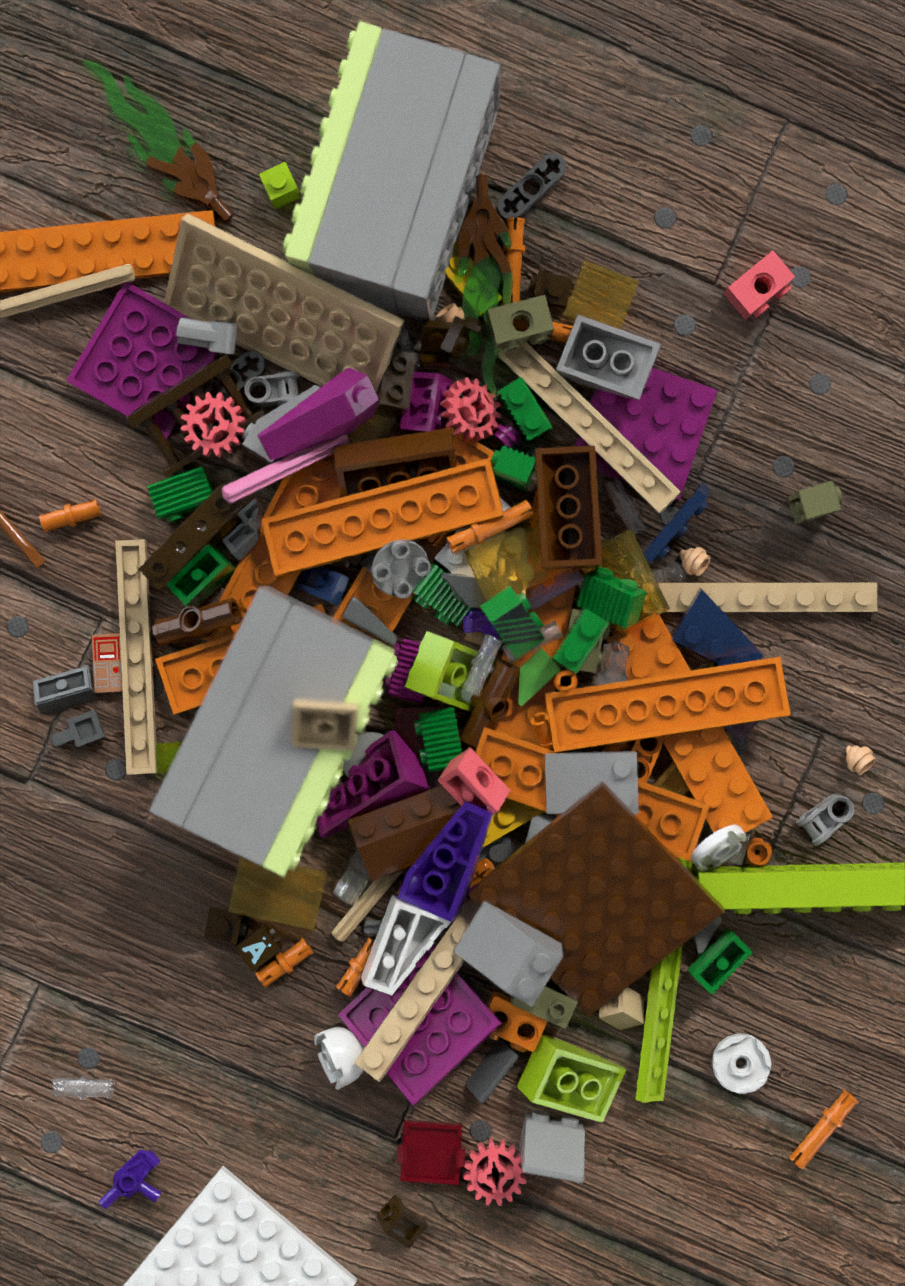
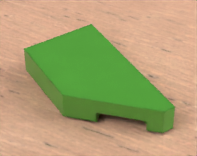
M542 648L519 668L521 672L519 674L518 704L520 706L524 705L561 670Z

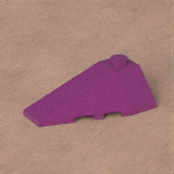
M348 367L260 432L257 437L269 459L275 460L353 432L375 415L379 398L368 375Z
M391 730L371 743L364 751L366 756L359 765L353 764L348 770L350 774L340 787L335 786L330 792L321 816H317L320 837L325 838L350 827L348 822L350 819L421 794L429 789L422 763L396 731Z

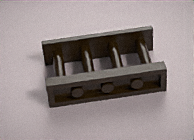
M225 353L126 416L132 427L138 424L141 428L145 427L169 465L163 468L165 477L171 474L176 476L188 470L187 464L203 455V448L199 452L191 450L178 458L155 423L156 417L154 414L162 409L170 412L181 429L182 426L187 425V422L181 418L185 413L179 406L181 404L179 398L189 393L191 397L198 396L202 401L206 400V392L204 390L206 386L204 383L214 377L216 381L219 380L229 397L235 401V406H240L243 410L240 414L246 419V423L240 425L241 428H247L250 423L256 424L257 420L265 415L261 407L252 411L229 375L231 372L229 367L233 363ZM216 419L215 422L212 423L213 426L219 427L220 425ZM225 435L224 437L219 439L218 443L226 439L228 436Z
M223 483L138 569L157 589L161 590L164 588L168 593L172 594L167 584L207 544L216 548L242 522L238 513L246 505L240 499L233 503H229L224 499L222 488L225 485Z

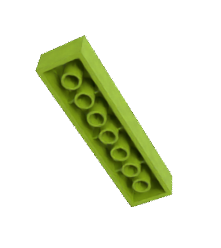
M905 862L707 867V871H701L696 867H692L691 873L724 909L734 910L736 914H750L752 909L755 908L764 909V913H781L782 908H792L794 912L807 913L812 912V907L823 908V911L840 912L842 911L841 907L845 906L853 907L854 911H871V906L883 907V910L897 911L901 910V905H905Z

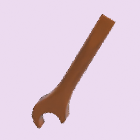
M0 509V528L36 568H39L46 560Z

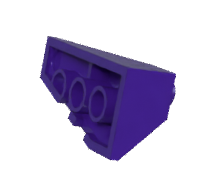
M465 802L407 871L398 899L452 922L459 915L464 905L494 813Z

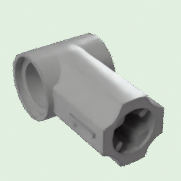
M180 318L176 334L177 343L205 347L209 351L234 354L238 324L214 320L206 322L190 318Z

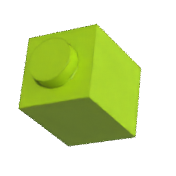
M286 162L259 174L275 210L301 198Z

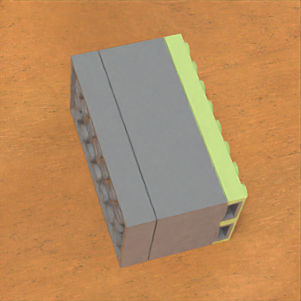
M359 21L357 30H352L348 39L347 48L350 49L348 59H343L340 64L338 78H341L338 89L334 88L332 90L329 100V107H332L329 118L324 117L322 121L320 136L323 137L320 147L315 146L312 152L310 164L313 165L311 175H306L301 188V193L304 194L301 205L297 204L294 209L292 223H295L292 235L287 234L285 237L283 252H286L285 256L289 264L382 310L395 314L399 313L401 316L423 322V319L432 320L446 278L445 272L455 248L453 245L458 240L476 183V176L479 174L500 107L501 64L470 54L465 55V53Z
M270 586L259 587L149 812L180 827L183 825L184 829L261 866L263 865V867L281 876H285L287 869L294 871L301 857L304 843H308L313 833L317 816H321L329 800L330 790L335 788L342 774L345 762L342 759L348 761L353 752L348 750L292 747L294 700L296 698L359 702L357 731L362 733L369 720L370 708L368 706L370 703L373 705L377 704L383 692L382 686L384 682L381 680L383 676L390 677L397 663L394 647L376 638L373 639L372 636L301 601L298 602L297 599Z

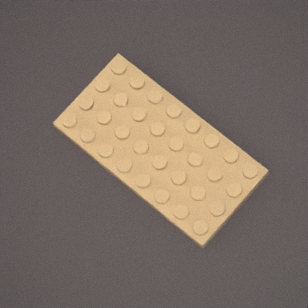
M188 213L181 219L164 301L165 304L191 319L238 324L235 344L249 351L258 352L263 358L291 372H298L299 376L315 384L323 386L350 367L368 375L377 394L404 323L403 319Z

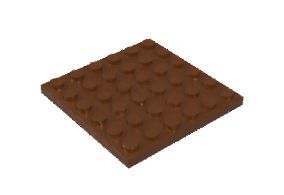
M603 781L472 886L468 892V895L479 906H481L483 901H486L562 943L563 957L550 978L569 997L578 1001L577 1005L588 1016L724 913V907Z

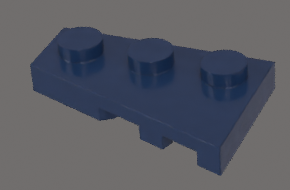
M702 482L696 488L695 494L681 506L671 522L669 521L644 550L641 558L650 564L655 558L660 561L670 550V547L667 545L674 536L679 539L689 528V525L686 523L693 514L698 517L708 506L709 503L705 499L708 497L711 489Z
M700 587L674 631L672 640L721 666L761 660L763 654Z

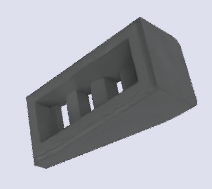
M353 596L343 614V618L393 646L396 645L398 642L396 636L358 598Z

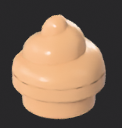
M452 303L443 308L436 315L438 321L452 322L455 316L464 319L465 313L461 307L458 308L455 303Z
M696 547L680 551L682 567L689 575L695 574L696 576L703 574L711 560V557L706 554V550Z
M857 745L846 747L847 768L851 772L862 775L875 763L876 758L873 756V751L870 748Z

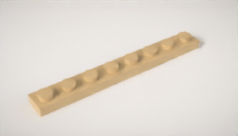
M527 342L521 343L518 349L503 352L502 348L494 351L589 446L595 445V452L659 514L681 494L677 487Z
M147 540L115 541L127 775L158 773L149 580L138 570L148 559Z
M643 583V590L647 591L643 604V613L686 612L700 587L723 612H877V583Z
M472 898L467 902L355 1061L356 1065L380 1082L464 963L465 960L457 955L454 949L480 908Z

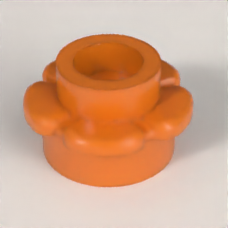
M753 838L750 843L744 845L743 855L746 856L745 861L749 865L764 866L770 861L772 848L763 839ZM755 850H759L760 854L755 855Z

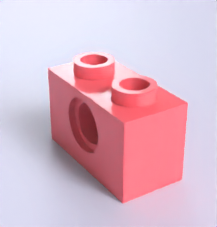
M772 250L731 284L724 292V295L745 320L751 315L757 318L770 307L767 302L774 296L779 300L792 289L789 284L795 276ZM763 282L767 286L768 292L765 294L758 293L755 290L754 283Z
M471 748L453 758L438 779V782L461 806L465 802H469L494 814L498 812L510 792L508 787Z

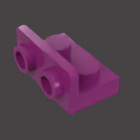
M413 372L409 409L401 419L400 429L410 432L444 429L449 419L441 416L446 411V408L442 407L440 402L446 399L443 393L450 388L452 380L440 373Z

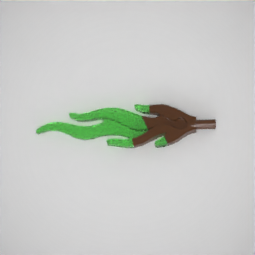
M84 60L83 64L97 73L102 79L113 112L123 121L134 127L145 139L150 152L145 151L133 135H127L139 158L153 170L180 181L175 182L164 178L162 180L164 186L182 198L202 203L208 208L212 207L225 223L229 222L234 217V214L220 200L221 196L217 190L212 162L203 148L191 137L189 131L183 129L182 133L187 146L194 154L195 161L189 159L184 154L171 117L162 105L137 89L129 76H125L124 81L128 92L139 104L146 108L148 116L137 111L125 100L113 76L106 68L93 61Z
M480 174L476 176L477 198L473 200L472 208L461 227L458 237V274L460 277L465 276L469 267L470 250L472 245H474L475 258L464 289L463 312L464 317L468 315L478 320V314L481 311L488 333L482 362V373L488 389L492 394L496 395L497 389L493 379V367L500 349H494L486 314L488 309L498 307V289L501 278L504 281L503 301L505 305L511 304L513 271L507 257L497 242L496 235L500 236L507 248L512 246V241L505 222L494 209L491 198L488 197V176ZM470 332L472 340L470 354L475 356L481 345V339L479 335Z

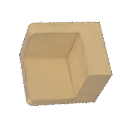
M626 987L599 1008V1019L618 1030L644 1024V998L634 990Z

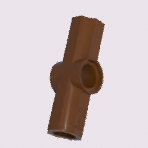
M233 598L199 608L188 606L179 614L156 620L152 626L153 636L161 646L196 636L207 638L214 631L239 624L240 619H242L241 608Z
M497 659L485 685L476 689L471 697L470 705L473 709L460 734V739L463 742L477 748L484 727L492 729L495 722H499L506 716L509 710L507 698L521 672L517 666L505 660Z

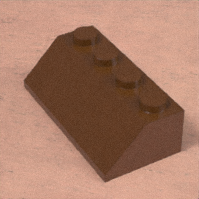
M451 428L334 446L335 467L342 497L457 467Z
M595 445L535 449L542 568L583 569L600 567L602 565Z
M443 786L348 820L357 849L371 881L412 867L460 809L461 805Z

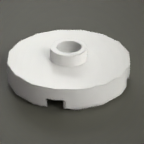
M738 825L727 826L716 831L693 851L691 856L693 864L701 871H707V866L710 864L714 867L722 865L739 852L742 847L740 841H746V834Z
M742 1033L727 1036L719 1042L713 1052L711 1063L714 1075L720 1084L727 1090L739 1094L755 1092L762 1087L768 1079L772 1065L769 1052L762 1042L752 1035ZM739 1058L745 1059V1064L742 1067L736 1066V1061Z

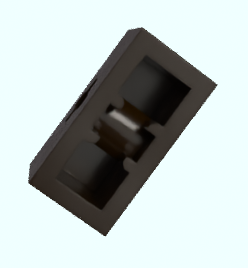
M394 349L377 392L379 401L375 414L401 419L408 411L416 353Z

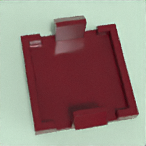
M404 1120L402 1145H398L397 1163L401 1164L400 1181L459 1185L460 1167L465 1166L466 1150L461 1148L462 1123Z

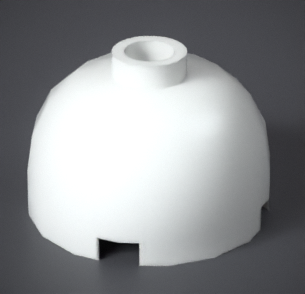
M341 1027L327 1029L314 1035L315 1046L321 1044L322 1052L318 1053V1057L331 1084L337 1081L335 1088L338 1090L357 1080L363 1073V1069L356 1065L355 1061L365 1047L355 1035Z

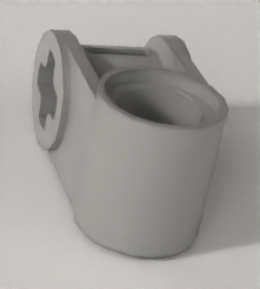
M282 372L274 375L253 377L245 385L246 397L250 404L255 407L281 406L299 395L297 385L299 373ZM287 383H288V386H289V394H287V389H286V384H287ZM255 386L265 387L267 391L263 398L255 399L251 396V391Z
M831 794L817 806L804 813L796 821V824L806 830L813 839L812 844L817 846L826 841L838 828L852 818L854 805L851 800L843 795ZM837 801H843L845 804L844 812L840 815H833V804ZM812 822L818 827L819 831L814 827Z

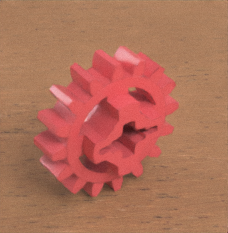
M466 377L450 385V388L443 393L446 399L440 402V405L446 408V411L441 416L449 419L446 427L450 428L453 426L455 428L454 436L457 437L463 434V439L466 442L470 439L478 442L493 434L492 431L499 426L496 420L502 418V415L496 412V408L500 407L501 404L493 401L496 393L492 392L489 394L487 392L488 384L479 386V379L477 378L470 382L469 378ZM461 393H465L463 397L459 398ZM483 421L482 426L478 427V424H480Z
M206 392V400L203 401L196 396L195 401L197 404L195 406L186 405L190 411L189 415L181 416L187 422V425L181 427V431L189 433L184 440L188 444L194 443L192 449L195 452H199L203 448L205 457H209L211 451H214L215 455L219 458L223 449L229 454L232 453L230 445L234 443L240 446L241 442L237 436L243 435L245 432L240 425L245 424L246 419L238 416L243 410L240 406L233 407L235 401L231 397L224 401V395L220 392L217 394L216 399H213L210 392ZM209 407V410L200 414V412ZM224 409L231 414L233 423L224 419ZM216 419L220 425L219 427L214 426L211 430L208 424L214 423ZM195 427L203 431V441L197 437ZM225 435L228 436L226 439L218 443L219 439H221Z
M491 1138L487 1147L479 1142L478 1152L474 1150L469 1151L472 1161L465 1160L464 1167L470 1171L464 1172V1180H471L467 1184V1190L473 1191L476 1189L475 1199L479 1200L484 1196L486 1205H489L492 1199H496L497 1205L501 1206L502 1198L505 1197L509 1202H512L513 1192L519 1195L522 1193L521 1187L518 1184H526L527 1182L526 1176L521 1174L525 1172H522V1166L519 1164L521 1163L520 1153L515 1155L516 1146L514 1144L506 1148L504 1139H501L499 1145H495ZM498 1154L507 1157L510 1161H504ZM488 1155L484 1164L478 1165L481 1159ZM493 1162H495L496 1168L499 1171L498 1182H495V1177L492 1173ZM513 1179L507 1187L503 1188L507 1180ZM481 1183H486L492 1190L485 1188Z

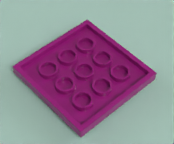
M127 282L120 288L66 381L127 416L128 413L216 359L220 353L209 351L205 347L177 343L176 334L180 318L189 317ZM189 393L179 398L181 402L179 406L184 413L187 410L186 405L192 402V397ZM162 409L154 414L156 417L154 421L169 441L178 424L170 412Z
M652 368L640 400L594 389L590 404L677 487L682 494L717 390ZM578 435L575 446H589ZM595 452L597 473L627 483ZM681 494L675 500L679 501Z
M434 944L429 950L425 951L415 964L414 969L393 995L366 987L338 1014L364 1047L367 1046L436 948ZM457 971L389 1068L387 1075L412 1105H417L488 1038L502 1022Z

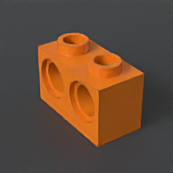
M494 990L487 1006L493 1013L496 1011L504 1012L507 1015V1019L489 1038L499 1040L501 1037L510 1041L509 1045L515 1050L523 1053L526 1050L534 1052L548 1021L512 1005L510 997ZM524 1023L531 1024L534 1027L532 1034L529 1036L520 1035L517 1031L520 1025Z

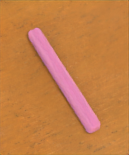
M343 435L288 455L222 488L223 497L229 503H233L334 454V446L349 444V438L347 435Z

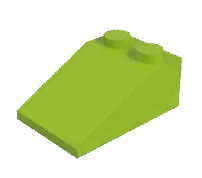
M426 631L419 645V651L413 667L409 671L405 687L471 712L473 709L470 705L471 697L476 689L485 685L497 659Z
M542 1034L535 1051L532 1052L517 1088L532 1103L603 1123L626 1069L568 1042Z

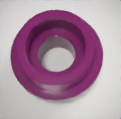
M499 424L497 427L498 431L494 434V437L503 446H506L507 449L519 447L521 444L518 440L520 434L509 424L505 427Z

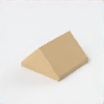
M296 698L293 703L292 747L355 751L359 702Z

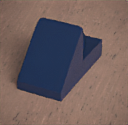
M318 566L303 570L296 588L338 605L350 578Z

